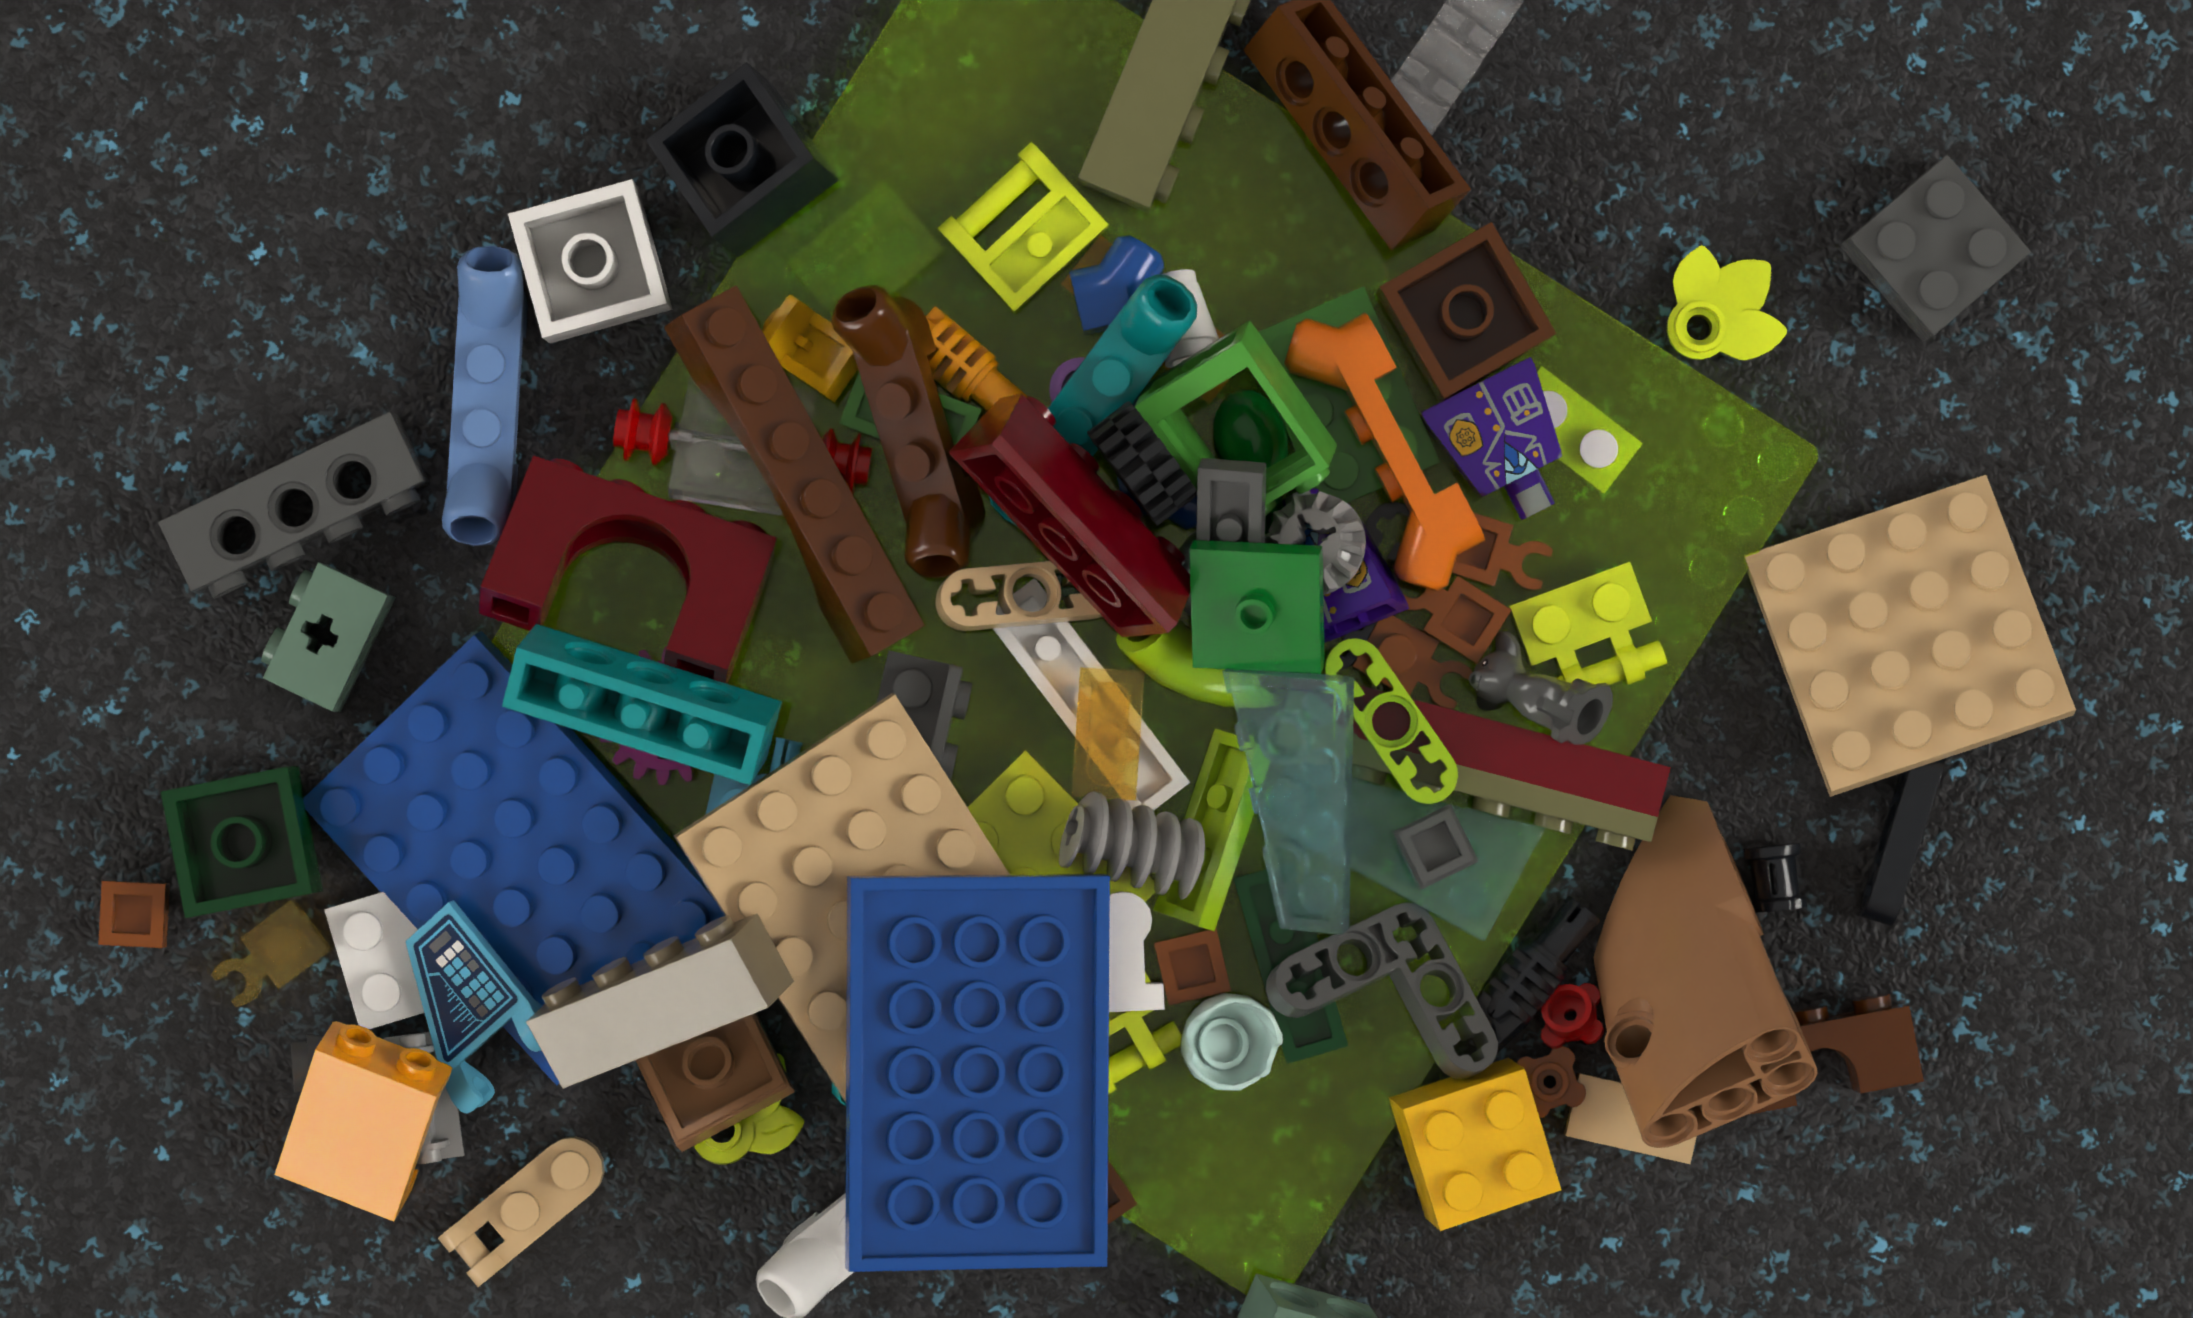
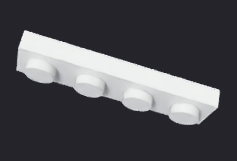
M1034 578L1015 592L1013 598L1016 604L1023 610L1035 612L1045 606L1047 593ZM998 605L996 614L1005 615L1000 605ZM1069 622L993 629L1120 797L1130 803L1131 810L1135 806L1142 804L1155 810L1190 783Z

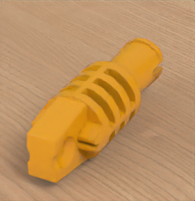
M937 306L932 308L926 318L937 351L929 354L927 358L935 381L959 401L963 399L965 402L973 399L986 411L1003 397L1022 393L1027 398V395L997 370L999 362L996 361V356Z

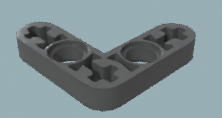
M1408 902L1396 904L1300 950L1277 965L1270 972L1266 980L1268 1000L1275 1010L1287 1017L1299 1018L1307 1016L1390 976L1436 1064L1445 1074L1461 1080L1473 1078L1491 1065L1497 1055L1498 1041L1492 1026L1433 917L1418 904ZM1399 926L1401 928L1411 926L1416 933V937L1410 943L1407 940L1398 943L1392 932ZM1340 945H1354L1363 952L1367 961L1366 970L1363 975H1349L1341 969L1336 958ZM1428 953L1431 960L1426 961L1414 972H1411L1408 964L1414 959L1419 960ZM1317 969H1321L1324 979L1316 982L1304 995L1301 992L1291 994L1287 990L1286 983L1293 977L1295 979H1302L1314 973ZM1423 976H1437L1446 983L1450 992L1449 1001L1446 1006L1437 1007L1426 1002L1420 991V982ZM1456 1010H1459L1462 1018L1454 1024L1451 1022L1442 1029L1438 1022L1445 1020ZM1460 1039L1462 1041L1472 1039L1476 1044L1477 1050L1470 1056L1465 1054L1459 1057L1453 1046Z

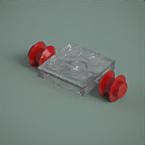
M691 375L689 377L681 423L675 422V430H673V415L664 402L661 403L654 414L641 412L637 398H633L630 410H618L614 428L613 447L624 448V461L628 462L636 450L649 453L652 465L657 466L668 455L670 445L671 449L676 450L668 488L669 498L784 516L753 459L717 408L694 383ZM794 388L813 422L817 404V391ZM830 428L821 439L851 493L854 494L856 484L868 485L873 447L862 446V433H858L851 444L840 443L837 440L834 429Z

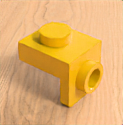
M788 295L781 306L775 309L766 319L762 332L782 368L835 403L858 370L852 349L834 331L832 323L793 295Z

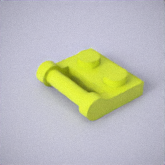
M1032 142L1017 154L1020 161L957 219L950 216L937 228L950 245L971 265L1014 313L1109 227V224ZM1037 179L1042 182L1050 192L984 251L973 238Z

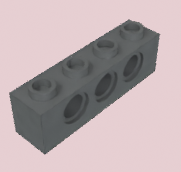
M388 412L163 519L158 524L190 591L202 594L209 590L213 599L246 585L248 581L244 573L262 564L267 563L270 570L274 571L303 558L306 554L302 545L325 535L330 544L358 532L363 528L359 518L373 511L383 508L386 516H389L421 501L417 490L431 483L399 416ZM353 464H364L371 474V486L362 497L349 499L341 490V475L347 467ZM305 491L313 502L312 516L305 524L292 527L284 518L283 504L292 493ZM246 518L255 529V541L252 547L245 553L234 554L226 544L225 534L232 522Z

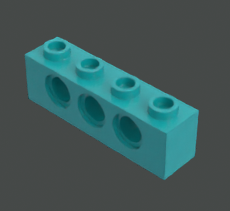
M535 624L516 648L502 707L751 785L767 759L782 701Z

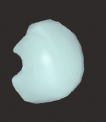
M1222 993L1205 999L1192 1011L1186 1020L1181 1037V1054L1184 1058V1063L1194 1078L1214 1090L1241 1091L1271 1072L1277 1049L1283 1044V1034L1271 1010L1250 996Z

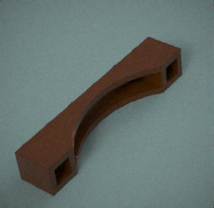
M737 285L683 313L664 326L694 383L708 397L733 429L770 488L800 549L814 586L819 607L849 662L853 664L869 658L924 627L925 624Z

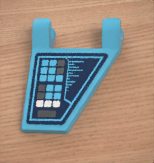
M452 900L405 942L437 1060L452 1067L450 1078L445 1087L454 1105L461 1112L467 1114L474 1111L477 1107L485 1105L493 1097L495 1090L491 1082L465 1060L511 1019L524 1044L531 1051H541L526 1021L543 1005L530 995L457 903Z

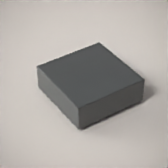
M1451 803L1391 832L1419 891L1479 862Z

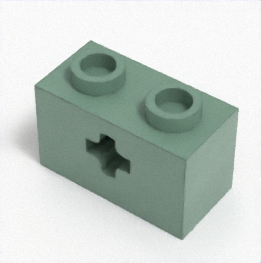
M318 562L313 573L305 569L296 582L289 599V604L296 607V610L286 630L277 627L262 654L261 662L269 665L263 679L332 712H341L396 597L327 564ZM331 618L333 622L330 631L338 636L337 643L334 646L322 645L319 651H316L318 639L310 634L311 627L314 623L325 625Z

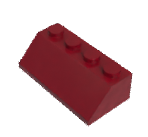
M1022 393L1000 398L948 453L1121 637L1169 633L1177 625L1191 593L1190 573L1183 567L1186 563L1184 555L1166 538L1162 536L1155 537L1140 521L1143 513L1139 506L1122 491H1112L1097 475V472L1100 470L1099 465L1089 452L1078 444H1069L1053 427L1056 424V419L1043 403L1031 396L1026 398Z

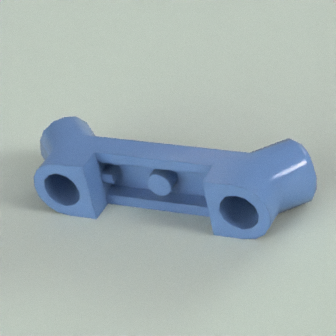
M482 246L468 250L459 258L457 265L459 297L447 493L442 515V526L451 539L473 546L491 545L499 541L517 493L518 464H516L522 347L523 338H526L528 305L523 287V267L518 254L497 246Z

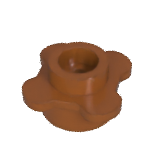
M1565 1046L1552 1049L1549 1055L1537 1059L1525 1056L1517 1061V1064L1526 1071L1539 1118L1547 1116L1550 1109L1565 1104L1570 1107H1577L1585 1099L1586 1089L1583 1084L1577 1082L1572 1067L1575 1062V1055ZM1551 1075L1556 1079V1085L1553 1088H1547L1544 1085V1078Z

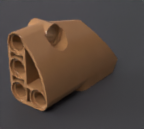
M1672 795L1669 796L1659 812L1652 842L1641 841L1619 884L1607 913L1593 957L1607 1029L1604 1040L1605 1050L1616 1067L1643 1142L1655 1148H1665L1680 1144L1806 1089L1818 1074L1816 1064L1798 1019L1777 980L1760 938L1764 933L1746 887L1708 802Z

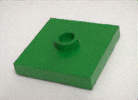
M1193 540L1189 549L1193 668L1321 674L1325 664L1323 546Z

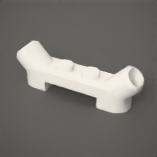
M846 1193L820 1214L815 1212L796 1227L784 1240L782 1247L757 1271L756 1284L758 1291L765 1303L783 1318L805 1317L827 1293L854 1273L848 1272L845 1268Z

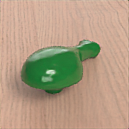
M1242 389L1228 394L1221 401L1213 422V440L1219 459L1266 463L1267 469L1287 457L1289 440L1286 425L1279 411L1265 396L1253 390ZM1282 496L1275 499L1277 502L1276 507L1265 516V534L1268 533L1273 522V512L1284 508Z

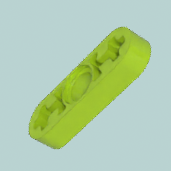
M1357 638L1347 639L1335 645L1328 653L1325 661L1326 679L1403 792L1412 800L1424 804H1434L1446 799L1453 792L1457 784V765L1381 653L1370 642ZM1346 650H1349L1355 657L1364 653L1370 657L1372 664L1365 669V673L1374 687H1377L1383 678L1392 687V691L1372 698L1362 712L1359 711L1353 702V698L1365 695L1359 684L1353 679L1343 683L1336 674L1343 667V662L1339 656ZM1386 702H1395L1402 705L1410 717V725L1406 734L1400 739L1393 741L1379 737L1372 726V717L1375 710ZM1420 731L1424 733L1429 741V744L1417 748L1422 757L1428 763L1440 760L1446 769L1438 776L1443 786L1436 792H1432L1427 786H1422L1418 789L1413 787L1410 779L1415 777L1417 769L1408 755L1401 760L1399 765L1390 756L1391 751L1402 749L1411 744Z

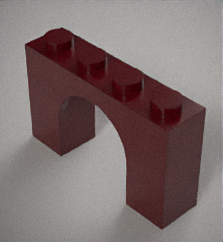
M533 455L480 586L479 614L528 631L535 624L543 626L561 579L576 558L594 547L607 543L627 542L642 545L659 553L673 565L681 577L686 592V598L666 647L664 664L728 684L772 568L777 537L766 534L761 527L749 521L735 520L730 522L706 514L701 507L686 500L668 501L647 494L641 487L627 480L613 479L608 481L584 473L578 465L568 460L555 458L549 461Z

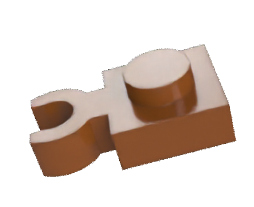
M1474 513L1484 534L1485 541L1458 554L1452 574L1494 587L1499 571L1502 570L1508 572L1512 581L1523 589H1541L1543 581L1528 577L1522 569V562L1528 554H1537L1541 557L1550 558L1553 549L1539 541H1529L1519 546L1510 544L1508 542L1514 525Z
M1459 576L1455 577L1448 590L1442 588L1439 591L1425 588L1420 597L1409 598L1404 595L1409 606L1407 611L1423 609L1431 614V617L1422 629L1423 632L1440 641L1475 665L1479 663L1512 611Z
M1395 616L1378 621L1367 639L1368 642L1378 649L1409 695H1411L1418 682L1426 687L1427 694L1434 704L1448 709L1455 708L1457 702L1441 692L1440 681L1447 673H1455L1461 678L1469 680V676L1473 672L1467 665L1459 661L1449 660L1440 663L1432 659L1431 657L1440 641ZM1364 653L1357 657L1352 667L1366 674L1365 669L1372 662L1370 657ZM1383 678L1380 683L1392 689L1388 681Z

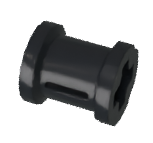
M1800 843L1743 849L1744 859L1751 861L1755 898L1751 902L1756 913L1807 907L1806 897L1799 895L1795 857L1801 853ZM1772 863L1776 869L1778 893L1774 888Z

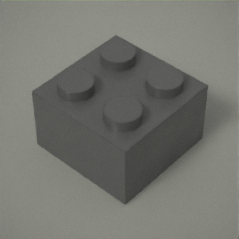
M1948 155L1932 165L1839 245L1921 341L1937 334L2031 253L2029 248Z

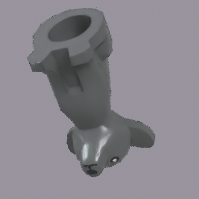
M1499 631L1496 634V651L1485 656L1475 666L1474 672L1469 676L1470 685L1478 695L1476 704L1480 709L1486 711L1498 710L1506 702H1510L1524 717L1552 731L1551 738L1560 743L1567 741L1574 745H1582L1590 742L1601 731L1613 705V693L1610 686L1606 683L1593 684L1581 679H1575L1572 683H1568L1548 675L1526 673L1521 660L1520 645L1515 636L1508 631Z

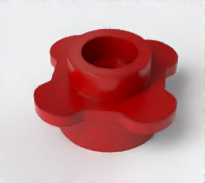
M1583 983L1580 986L1573 984L1560 985L1542 1006L1541 1012L1545 1021V1027L1541 1030V1038L1548 1047L1558 1049L1565 1042L1579 1040L1586 1044H1594L1602 1037L1604 1027L1597 1018V1005L1600 1003L1601 997L1596 986L1590 983ZM1569 1011L1577 1013L1576 1018L1572 1021L1565 1019Z

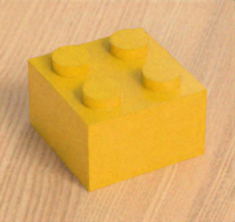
M1510 1058L1492 1063L1473 1078L1461 1080L1449 1077L1389 1097L1425 1218L1440 1231L1561 1191L1526 1071Z

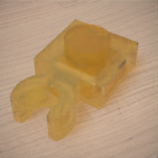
M293 899L240 938L251 954L245 958H232L221 962L213 970L211 976L217 981L227 976L231 971H238L244 975L246 988L231 1001L235 1007L249 1004L257 998L262 988V980L269 976L278 989H282L333 949L296 900Z

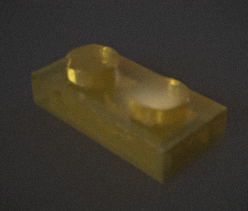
M1080 667L1072 796L1084 797L1089 792L1097 791L1106 796V799L1122 798L1136 801L1145 672Z

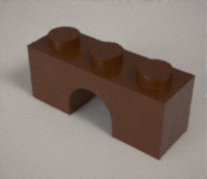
M1880 994L1852 1000L1853 1012L1829 1016L1827 1006L1794 1011L1810 1052L1829 1048L1838 1052L1844 1059L1848 1068L1852 1090L1858 1093H1866L1924 1082L1910 1006L1903 1003L1892 1004L1890 994ZM1794 1094L1750 1114L1798 1106L1796 1095Z

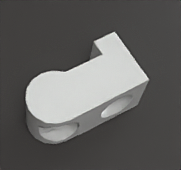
M1120 891L1110 894L1109 1012L1165 1010L1163 983H1145L1143 940H1145L1151 930L1152 916L1150 908L1142 898L1131 892Z

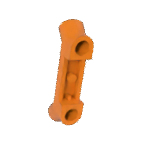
M1364 312L1339 327L1305 318L1296 323L1284 364L1291 374L1346 391L1353 406L1346 409L1344 413L1355 436L1361 445L1372 440L1383 461V464L1375 467L1374 470L1385 493L1391 502L1402 497L1410 513L1393 570L1399 580L1439 591L1448 586L1457 555L1485 541L1482 529L1458 482L1434 494L1375 383L1376 380L1393 372L1397 367L1367 313Z

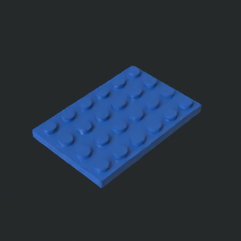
M480 631L474 634L303 798L305 810L380 892H384L417 929L421 928L448 902L454 900L530 995L541 1005H544L545 1002L542 995L553 986L567 979L575 977L581 985L594 980L592 975L614 960L627 957L631 965L645 959L643 954L647 950L668 938L677 936L681 944L696 938L694 934L700 928L725 915L686 854L571 728L502 707L512 663ZM511 1019L504 1026L506 1031L556 1086L560 1084L542 1050L538 1052L531 1051L521 1040Z
M1106 874L847 876L845 1268L848 1272L1107 1267L1110 876Z

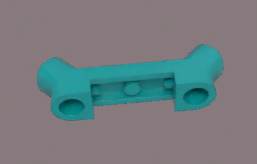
M1156 274L1146 278L1050 404L1048 409L1056 419V424L1053 427L1069 444H1078L1093 457L1098 449L1091 441L1087 431L1127 401L1131 404L1135 401L1196 320L1197 302L1194 295L1183 283L1168 275ZM989 496L992 507L1005 520L1016 525Z

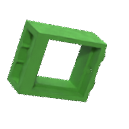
M1251 320L1148 382L1141 391L1134 407L1150 425L1157 437L1164 443L1167 450L1197 489L1198 466L1201 459L1216 458L1180 408L1248 367L1303 445L1299 450L1266 469V516L1276 507L1277 502L1275 499L1294 488L1298 494L1305 493L1320 484L1329 475L1330 471L1328 468L1337 443Z

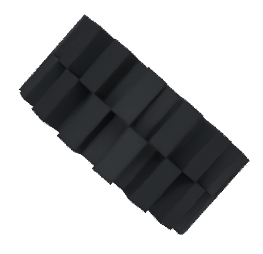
M1129 401L1087 431L1088 436L1101 452V455L1157 526L1197 496V489L1191 483L1186 473L1181 469L1178 462L1170 454L1160 438L1157 437L1150 425Z

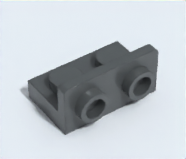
M889 650L877 702L891 693L897 696L951 781L959 745L947 743L953 718L962 720L966 718L973 682L962 680L964 671L962 666Z

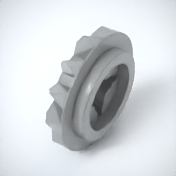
M1321 491L1304 496L1293 495L1290 503L1281 510L1273 512V522L1268 533L1265 534V543L1302 545L1306 541L1304 532L1306 530L1305 522L1319 534L1331 533L1328 539L1320 544V546H1323V595L1329 594L1347 584L1356 574L1363 561L1366 536L1362 521L1356 511L1338 497Z

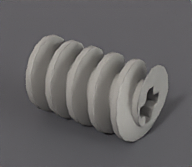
M1092 791L1080 800L1068 817L1060 843L1059 865L1067 869L1071 866L1076 855L1081 853L1083 854L1084 873L1093 874L1103 859L1107 861V875L1110 876V881L1113 882L1120 878L1125 867L1128 866L1131 867V885L1138 889L1143 886L1148 875L1153 873L1155 874L1154 891L1159 895L1167 893L1173 880H1178V894L1180 900H1183L1192 891L1203 865L1205 851L1204 831L1201 823L1195 819L1188 818L1179 823L1178 817L1173 813L1165 811L1155 816L1154 810L1143 804L1135 806L1131 810L1130 803L1125 799L1115 798L1107 803L1106 796L1100 792Z

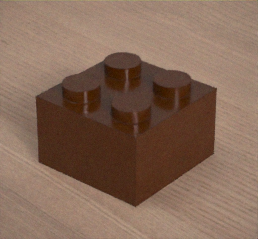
M1492 222L1384 283L1376 291L1379 300L1439 403L1544 344L1557 334Z

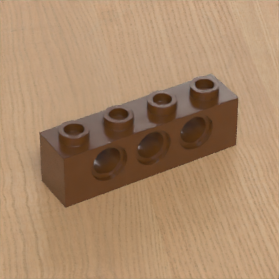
M1291 0L1279 5L1243 49L1391 251L1433 232L1471 190L1331 0Z

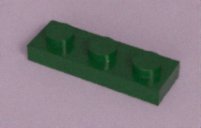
M1295 860L1233 878L1265 990L1266 980L1270 972L1290 955L1318 942ZM1317 969L1314 973L1302 979H1295L1293 977L1286 983L1287 990L1291 994L1301 992L1304 995L1316 982L1324 979L1321 969ZM1269 1002L1271 1011L1283 1034V1044L1281 1046L1287 1064L1348 1047L1336 1002L1299 1018L1287 1017L1281 1014Z

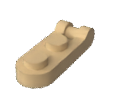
M577 1136L562 1138L545 1149L439 1236L438 1239L449 1253L454 1249L471 1268L466 1274L479 1287L594 1193L601 1184L605 1173L604 1158L599 1149L587 1139ZM488 1221L504 1240L491 1253L475 1234Z

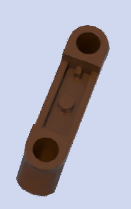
M879 285L860 286L845 293L838 300L833 309L831 323L834 331L852 349L906 523L905 563L922 577H948L954 572L964 569L969 564L970 538L974 537L982 528L985 513L979 487L970 475L963 476L960 464L948 453L954 447V443L927 358L929 354L937 350L927 318L922 309L913 300L902 296L892 297L884 287Z

